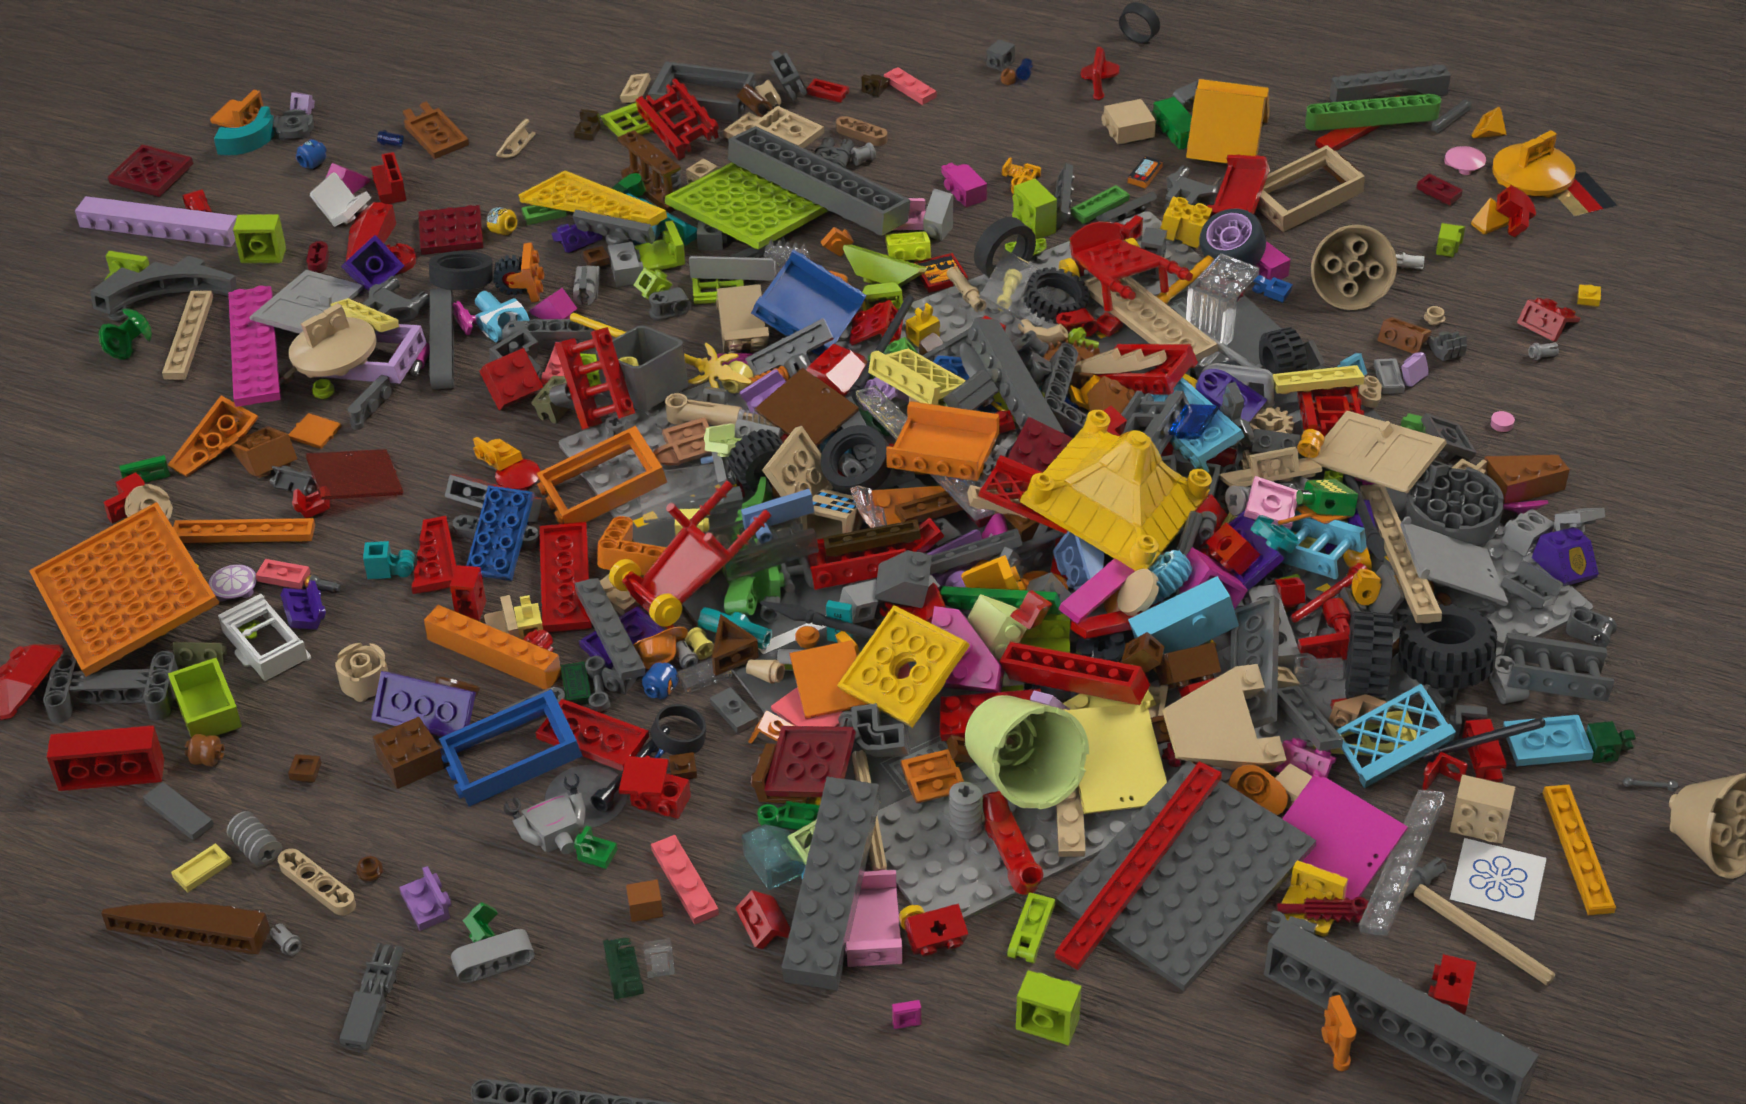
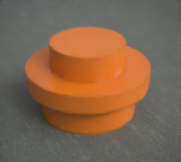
M812 626L801 627L795 633L796 642L805 649L816 646L820 638L819 631Z

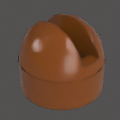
M1010 68L1004 69L1001 73V82L1005 85L1014 84L1016 82L1015 71L1013 69L1010 70Z

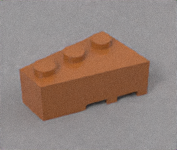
M1559 455L1485 456L1484 458L1487 461V476L1501 489L1504 498L1503 504L1533 499L1559 492L1566 488L1570 469Z

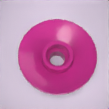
M1548 500L1503 504V509L1516 512L1519 515L1531 509L1538 510L1546 506Z

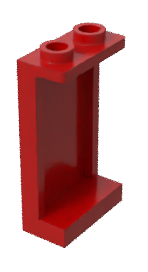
M1228 154L1226 157L1228 168L1214 205L1207 206L1212 208L1210 218L1216 213L1227 209H1243L1254 215L1270 171L1265 156Z

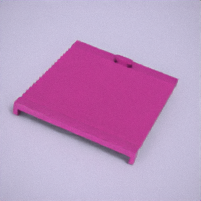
M1315 770L1312 778L1282 819L1316 840V847L1302 862L1347 878L1345 898L1348 897L1350 900H1353L1355 897H1360L1408 830V827L1322 776L1318 770Z

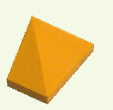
M1500 107L1482 116L1471 135L1473 138L1507 135Z
M1489 198L1473 218L1471 225L1485 235L1508 225L1509 218L1497 212V202Z

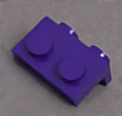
M569 224L557 227L558 231L551 233L554 241L562 242L566 253L603 238L599 233L585 232L578 229L576 224L570 226Z
M310 580L306 590L283 588L281 599L289 627L317 630L321 620L325 618L326 609L325 606H322L321 592L317 589L316 582Z

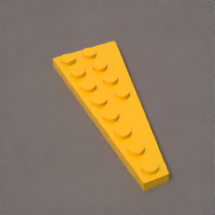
M563 171L519 194L520 202L570 212L580 210L650 224L651 226L658 225L660 221L667 218L666 210L568 171Z

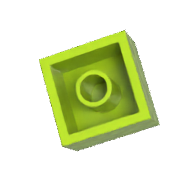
M1036 179L1015 185L1012 197L1014 203L1012 217L1019 219L1034 232L1036 239L1055 234L1057 199Z
M279 214L237 215L233 233L240 262L282 263L286 244Z
M1028 970L1017 995L1016 1030L1069 1045L1080 1018L1081 986L1071 981L1059 980L1049 977L1044 973Z

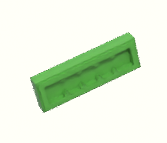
M1115 185L1071 208L1070 215L1085 224L1097 216L1129 201L1130 194Z

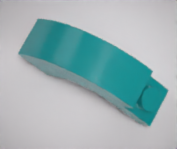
M261 106L255 120L248 125L237 128L219 127L214 137L217 154H245L266 145L275 135L273 129L274 117L270 113V108Z

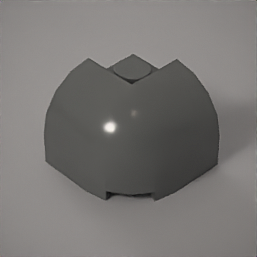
M877 704L851 707L852 727L856 731L855 740L865 753L876 758L910 755L911 740L908 725L880 712Z

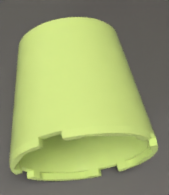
M1001 695L992 697L980 704L972 713L966 726L965 745L970 757L1002 795L1019 807L1038 809L1052 807L1066 799L1077 788L1085 774L1086 769H1084L1086 755L1089 754V742L1086 732L1081 723L1063 709L1013 696Z

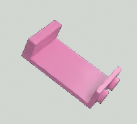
M896 870L864 872L850 939L846 941L848 967L902 964Z

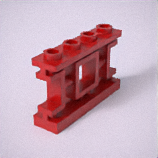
M675 78L672 80V86L670 84L666 85V95L655 101L650 95L646 96V100L641 96L635 99L641 117L675 157L681 160L685 157L686 150L688 152L692 151L690 142L703 135L708 141L712 139L711 136L717 139L719 137L717 131L719 126L715 119L709 117L706 109L698 105L695 96L688 93L686 86L683 83L680 84ZM678 96L681 100L672 105V103L678 100ZM665 108L664 110L659 112V115L656 113L657 111ZM683 111L687 118L674 125L670 118ZM698 120L701 122L700 125H698L695 128H692L693 126L698 124ZM685 131L686 133H684V134H682V135L679 136V137H680V140H679L676 136L679 135V134H681V133H683V132Z
M1358 386L1315 389L1309 392L1297 391L1303 430H1317L1325 438L1326 434L1330 432L1346 411L1364 415V410H1361V398H1358ZM1324 410H1342V411H1324Z

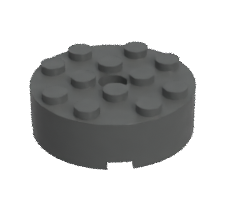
M1449 465L1447 475L1438 476L1433 489L1429 490L1414 484L1409 493H1407L1404 516L1411 518L1410 524L1463 542L1481 546L1490 541L1499 529L1504 498L1499 486L1484 473L1469 467L1463 470L1452 468V465Z

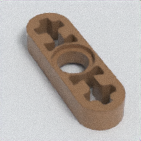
M842 116L836 120V131L839 134L865 143L870 142L874 146H883L887 143V131L884 128L848 116Z

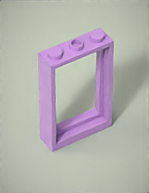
M399 324V327L384 332L374 330L376 342L397 344L402 342L388 363L367 361L363 365L350 369L343 376L336 374L321 377L374 382L382 374L389 377L390 383L400 384L426 344L422 328L418 325Z

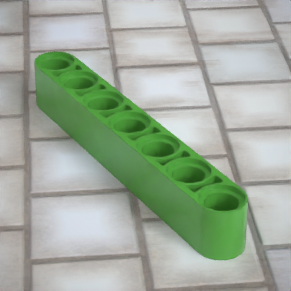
M1435 94L1311 104L1306 110L1305 127L1312 131L1433 121L1439 117L1441 98Z

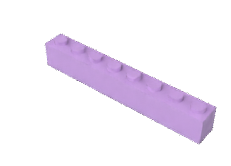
M85 196L75 210L79 227L227 247H232L235 242L233 228L237 216L87 196Z

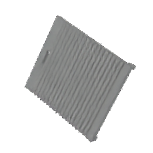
M1409 516L1403 519L1400 526L1419 578L1429 579V581L1433 580V582L1442 583V585L1446 584V587L1450 586V588L1454 587L1459 589V591H1467V594L1479 595L1480 598L1492 599V602L1496 601V603L1504 606L1509 603L1487 549L1410 524L1412 520Z

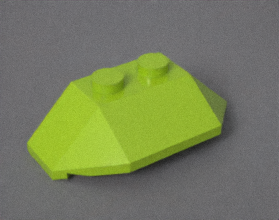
M855 245L843 246V250L855 274L863 277V281L875 284V281L880 283L896 282L900 287L927 270L926 267Z

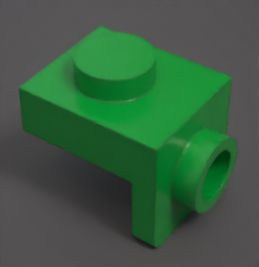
M587 825L582 833L576 836L574 842L578 861L607 869L618 850L617 843L593 836L592 827Z
M481 902L465 917L463 922L471 932L469 937L473 942L496 936L488 926L498 915L496 909Z

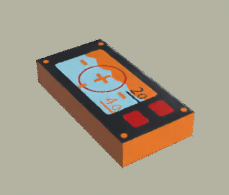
M1144 156L1128 176V183L1147 188L1163 167V161Z

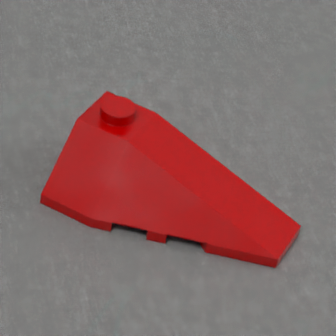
M373 202L357 216L350 227L346 261L374 235L383 243L386 242L396 226L393 205Z

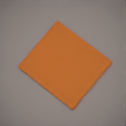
M853 640L789 653L805 719L850 710L854 706L868 705L840 690L837 686L857 658Z

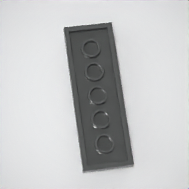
M1275 595L1235 609L1239 626L1231 630L1230 670L1236 666L1258 664L1265 687L1252 698L1245 699L1254 729L1277 721L1280 600Z

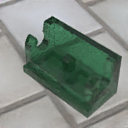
M619 938L610 941L608 939L603 940L614 1000L644 994L634 946L619 948L624 945H630V938Z

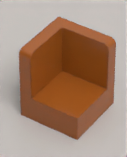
M658 879L626 885L632 922L663 917Z

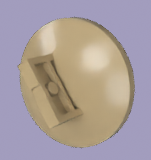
M337 303L324 310L321 314L315 315L301 323L303 332L292 342L289 348V358L292 365L297 368V371L305 374L307 377L312 378L336 374L343 376L350 369L367 362V358L376 346L377 339L373 327L368 322L359 318L346 317L343 306Z

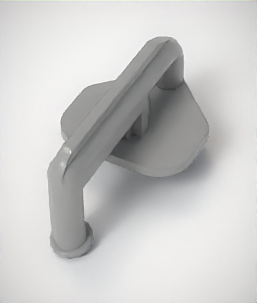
M1221 363L1210 364L1202 370V372L1207 369L1223 370L1247 386L1249 382L1264 384V398L1267 399L1264 406L1273 407L1275 405L1273 374L1269 370Z

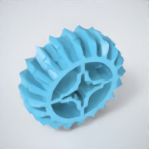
M1172 550L1164 555H1160L1149 570L1159 580L1156 583L1159 586L1158 594L1152 605L1176 592L1191 575L1192 566L1190 561L1180 550Z

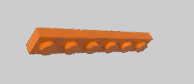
M314 518L175 520L173 528L182 543L312 541L315 521Z

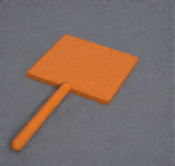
M1303 505L1296 507L1297 511L1303 513L1302 515L1279 520L1278 525L1309 517L1327 524L1333 520H1342L1352 516L1318 514Z

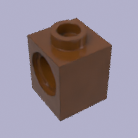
M1146 632L1125 645L1122 662L1124 664L1140 666L1143 672L1146 673L1161 664L1165 646Z

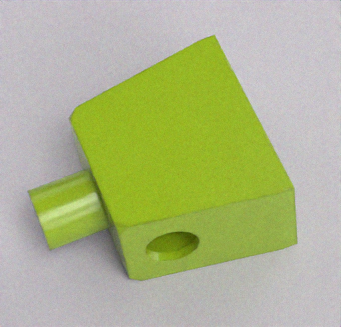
M896 282L867 285L862 292L867 295L862 304L863 311L888 300L899 310L903 303L902 290Z

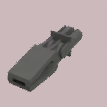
M378 943L371 962H366L367 968L362 979L361 989L354 993L340 1035V1044L342 1046L363 1050L370 1049L386 1009L384 1002L387 993H390L394 982H397L395 974L404 952L402 946H395L394 949L393 945L385 944L383 946L382 943Z

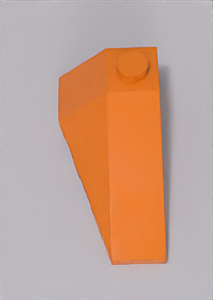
M221 395L169 462L168 467L188 477L245 436L259 418L258 415L241 406L235 407L234 402Z

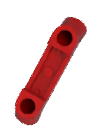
M1000 791L984 794L982 809L985 817V830L989 838H993L1008 870V879L1015 892L1022 895H1028L1029 892L1034 893L1043 880V869L1040 865L1036 864L1010 810L1008 799Z

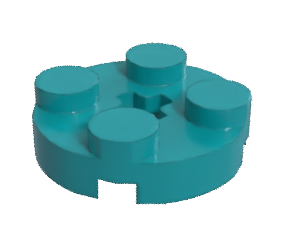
M1259 515L1252 525L1251 531L1258 536L1266 538V544L1272 549L1278 551L1281 547L1284 551L1291 554L1299 543L1297 542L1299 540L1298 537L1284 525L1277 526L1272 524L1273 519Z

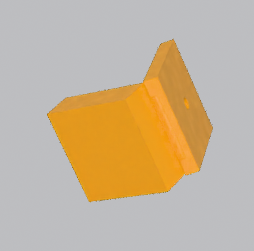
M1199 79L1195 92L1186 158L1228 163L1226 160L1228 154L1258 155L1262 122L1268 123L1269 88Z

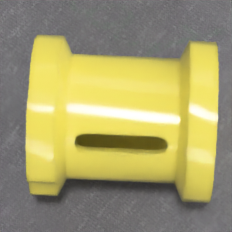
M701 627L691 629L685 638V642L692 646L698 659L708 658L712 655L714 644L706 638V632Z

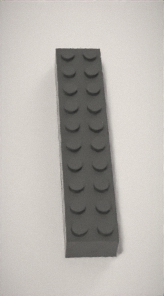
M755 126L729 138L728 161L784 189H788L798 196L812 201L814 204L843 216V218L849 219L878 235H884L908 222L910 199L766 130Z
M1287 920L1282 923L1269 940L1264 976L1325 1009L1328 1008L1329 997L1340 995L1354 1025L1499 1104H1520L1530 1089L1539 1054L1533 1052L1528 1047L1508 1039L1502 1033L1493 1031L1480 1024L1477 1020L1463 1015L1451 1006L1431 998L1425 992L1416 990L1403 983L1400 979L1386 974L1374 965L1354 957L1350 952L1339 949L1325 939L1319 938L1304 930L1301 926L1294 925Z

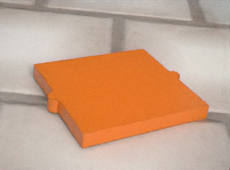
M308 413L300 423H296V427L288 435L291 440L322 449L330 439L334 438L333 436L342 426L341 423Z

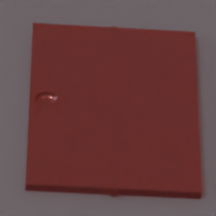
M387 449L306 453L312 478L315 481L321 500L403 495L402 486Z

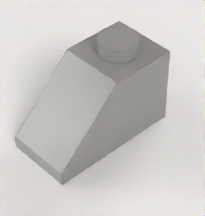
M934 189L923 218V232L926 231L928 237L942 241L953 228V194Z

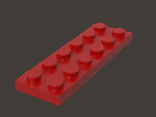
M586 522L539 526L543 630L554 632L592 628L591 621L575 591L576 582L589 579Z

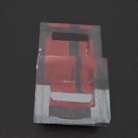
M859 485L850 488L855 505L865 522L871 528L887 525L884 508L874 505L871 489Z

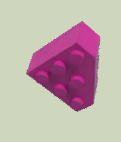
M934 606L931 624L967 641L970 645L946 679L943 687L985 693L1001 692L1005 670L959 609Z

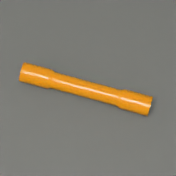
M1209 255L1206 256L1189 271L1193 274L1191 281L1179 279L1169 287V292H1160L1156 297L1165 304L1169 303L1174 296L1216 265L1215 260Z

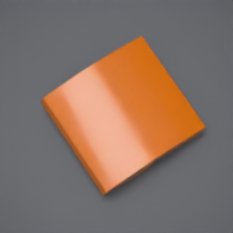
M949 749L901 760L902 771L916 804L950 796L949 791L951 787L956 783L964 782L959 767H956L955 761L952 760Z

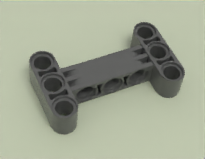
M162 651L153 656L150 669L106 670L92 673L86 677L79 670L73 655H61L52 666L43 698L49 719L53 723L67 721L72 715L74 705L145 703L151 719L163 720L170 715L174 701V693L168 673L178 670L173 653Z

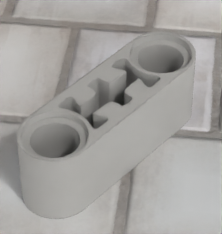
M515 929L459 947L451 954V960L457 977L462 983L474 982L526 965L535 957L528 934L523 929Z

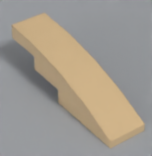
M1118 348L1077 362L1074 372L1103 374L1141 370L1162 364L1167 359L1165 350L1144 357L1142 350L1139 349L1121 356Z

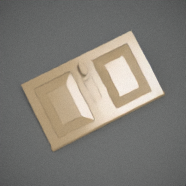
M1346 411L1325 436V441L1320 447L1319 455L1316 458L1310 459L1324 468L1403 493H1409L1410 489L1447 442L1445 439L1391 424L1389 421L1385 422Z

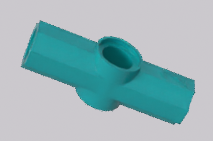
M704 607L700 612L698 627L717 633L721 614L753 635L758 640V648L766 650L770 645L772 630L751 623L742 613L734 612L728 615L708 607Z

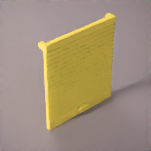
M1149 700L1141 702L1140 705L1121 704L1074 710L1063 709L1081 723L1089 742V754L1086 755L1084 765L1086 771L1078 785L1084 814L1144 807L1167 783L1148 710L1150 708Z

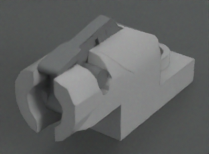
M599 266L577 267L573 299L578 305H582L583 299H588V305L594 299H598Z

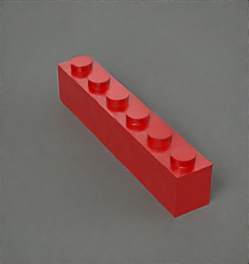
M1015 642L1009 643L1000 659L1003 669L1011 680L1135 705L1141 704L1150 686L1140 666Z

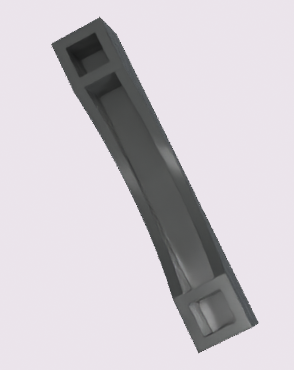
M1440 64L1368 74L1360 73L1351 76L1343 75L1332 78L1329 98L1332 102L1363 100L1372 94L1394 88L1413 89L1423 94L1443 96L1448 95L1451 75L1446 66Z

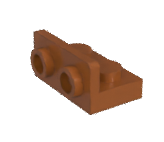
M1390 317L1383 321L1378 341L1415 354L1420 353L1422 343L1428 340V336L1431 335L1432 331Z

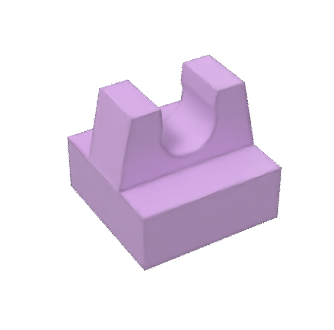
M292 92L290 110L301 109L306 111L307 115L311 114V109L315 105V100H312L313 95Z

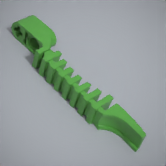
M760 477L757 492L750 500L742 504V509L772 500V490L766 477ZM738 510L739 518L735 520L737 526L733 528L732 542L729 543L728 547L735 542L738 534L741 535L745 531L741 510ZM756 534L748 541V545H744L723 568V573L729 584L724 600L725 613L728 615L734 612L742 613L745 616L754 614L761 592V585L758 577H751L752 571L749 569L751 563L748 560L752 558L749 552L754 550L751 544H757L758 541L755 537Z

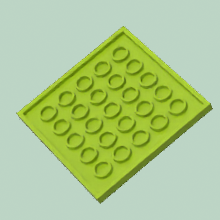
M732 162L665 196V204L673 207L675 210L700 220L756 249L766 246L829 211Z

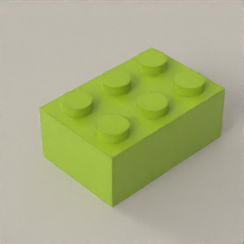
M217 658L168 673L174 696L191 738L195 734L217 736L242 727L237 706Z

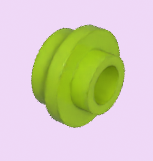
M327 379L317 380L312 388L313 395L320 399L330 397L335 391L333 384Z

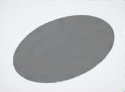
M582 765L570 768L559 774L550 783L546 791L545 801L565 792L569 796L571 794L564 787V778L566 776L569 785H575L574 774L579 776L580 782L577 790L578 793L581 792L586 810L582 828H585L586 825L596 827L609 822L621 812L627 800V794H619L618 790L614 794L613 804L607 811H599L592 805L591 796L598 789L607 788L618 776L613 770L599 765Z

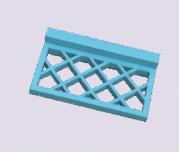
M1422 684L1336 730L1340 735L1348 731L1359 734L1357 746L1345 743L1343 739L1341 749L1357 772L1359 781L1364 788L1452 741L1456 733L1452 725L1446 722ZM1419 693L1425 701L1423 709L1408 706L1410 697ZM1392 707L1403 709L1401 721L1386 718L1387 710ZM1406 711L1422 714L1419 726L1404 722ZM1424 715L1435 717L1440 726L1434 729L1422 727ZM1370 719L1381 721L1379 733L1363 730L1365 722ZM1384 722L1400 726L1397 738L1382 734ZM1402 727L1416 730V739L1411 742L1400 739ZM1362 735L1377 738L1375 750L1359 746ZM1380 739L1395 743L1394 751L1389 754L1377 751ZM1358 751L1373 755L1372 762L1361 768L1356 760Z

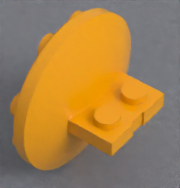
M1552 130L1528 142L1505 147L1496 154L1492 165L1493 174L1500 185L1506 188L1513 185L1526 195L1544 196L1547 198L1568 189L1574 181L1576 169L1573 161L1566 154L1554 148L1557 133Z

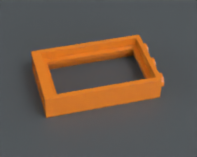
M636 426L537 473L540 481L537 483L538 489L542 496L547 495L545 500L550 510H556L553 513L559 524L588 522L668 483L663 467ZM630 449L633 450L646 472L567 509L554 486Z

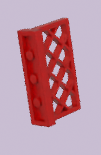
M1000 455L996 466L980 489L978 496L1067 534L1068 530L1033 511V509L1021 502L1020 504L1011 502L1012 499L1020 501L1022 495L1028 489L1032 476L1043 472ZM1011 488L1013 492L1006 493L1004 489ZM988 490H997L999 494H992Z

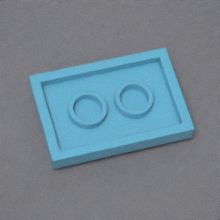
M1579 715L1543 718L1546 722L1543 728L1506 738L1516 766L1591 760L1594 753ZM1533 719L1504 721L1503 728Z

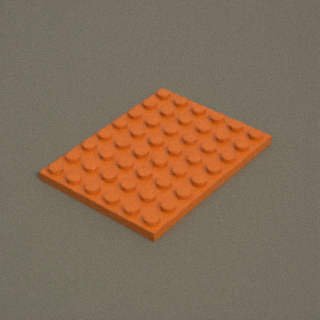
M157 502L29 570L86 677L219 604L212 589Z

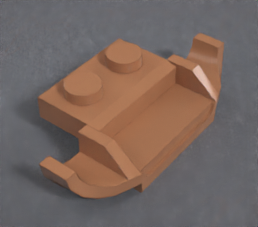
M705 417L662 430L666 444L653 451L660 464L679 466L682 463L712 455V451H705L704 435L706 428L709 427Z

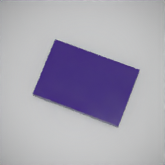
M638 606L619 617L632 644L664 631ZM596 631L579 640L580 647L589 656H600L604 659L606 668L612 669L614 667Z

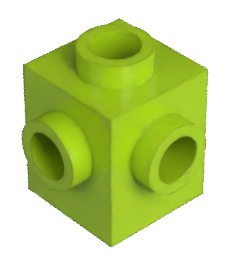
M644 267L634 286L642 292L641 295L649 300V296L652 293L669 290L672 283L666 279L667 275L662 271L656 269L654 272Z

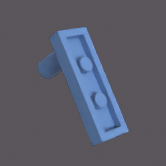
M809 489L741 509L744 529L746 530L754 521V517H758L766 509L772 516L764 524L765 527H761L755 534L761 544L769 543L773 538L768 528L769 526L814 513L812 493Z

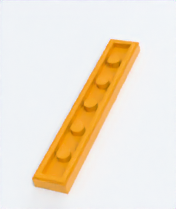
M1570 785L1544 787L1543 795L1587 914L1615 913L1616 906Z

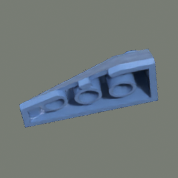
M1069 531L1053 550L1061 575H1066L1068 578L1067 585L1069 588H1074V590H1078L1103 569L1104 552Z

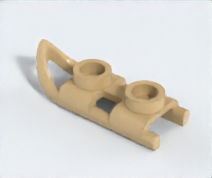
M528 119L522 121L505 140V143L496 154L497 157L512 158L516 156L535 136V132L528 134L525 128L529 123ZM507 148L511 150L512 154H503V151Z

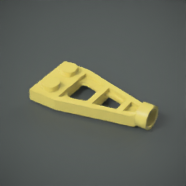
M1404 710L1387 712L1386 718L1401 721ZM1406 711L1404 722L1412 724L1408 712ZM1366 721L1363 730L1371 731L1380 728V726ZM1384 722L1383 728L1387 736L1397 738L1400 726ZM1402 727L1400 739L1411 742L1416 739L1417 733L1415 730ZM1348 731L1341 736L1344 739L1345 736L1355 734V732ZM1362 735L1361 741L1363 744L1359 746L1375 750L1376 743L1371 742L1369 736ZM1379 743L1377 751L1389 754L1394 751L1395 743ZM1341 748L1330 750L1334 754H1344ZM1358 751V753H1357V755L1373 756V755H1371V754H1367V753H1363V752H1359V751Z

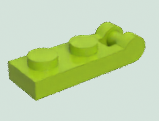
M1029 892L1011 939L1007 957L1016 959L1018 956L1025 958L1026 962L1035 963L1039 947L1055 906V899ZM1021 942L1030 944L1029 948L1020 946Z

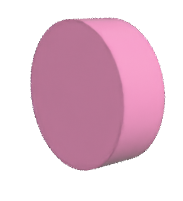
M1499 411L1492 415L1490 424L1496 431L1508 432L1512 430L1515 419L1510 413Z

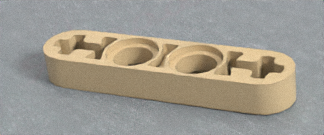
M286 849L279 854L278 863L284 875L335 914L344 916L353 912L356 902L354 894L350 889L296 849ZM305 872L315 873L311 878H301ZM323 885L332 886L327 892L318 891Z

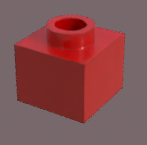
M1299 577L1275 579V584L1284 607H1296L1300 603H1305V584Z

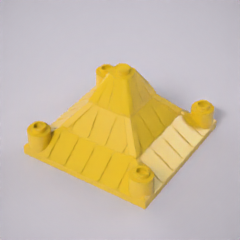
M1092 410L1088 413L1083 428L1043 473H1036L1032 476L1028 489L1022 495L1020 502L1109 556L1116 558L1134 571L1140 569L1149 570L1186 524L1189 513L1196 511L1206 499L1210 491L1209 486L1212 478L1203 469H1193L1190 471L1188 478L1182 477L1162 462L1158 449L1145 433L1134 430L1120 436L1112 435L1107 432L1110 423L1108 414L1102 410Z

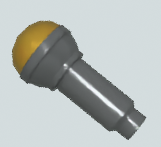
M316 575L307 576L304 582L306 588L309 581L312 580L316 582L318 590L339 592L341 589V585L321 580Z

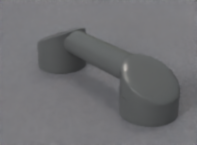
M592 656L585 662L588 676L594 683V693L589 697V704L591 710L601 712L611 706L608 695L604 692L602 671L606 668L602 657Z

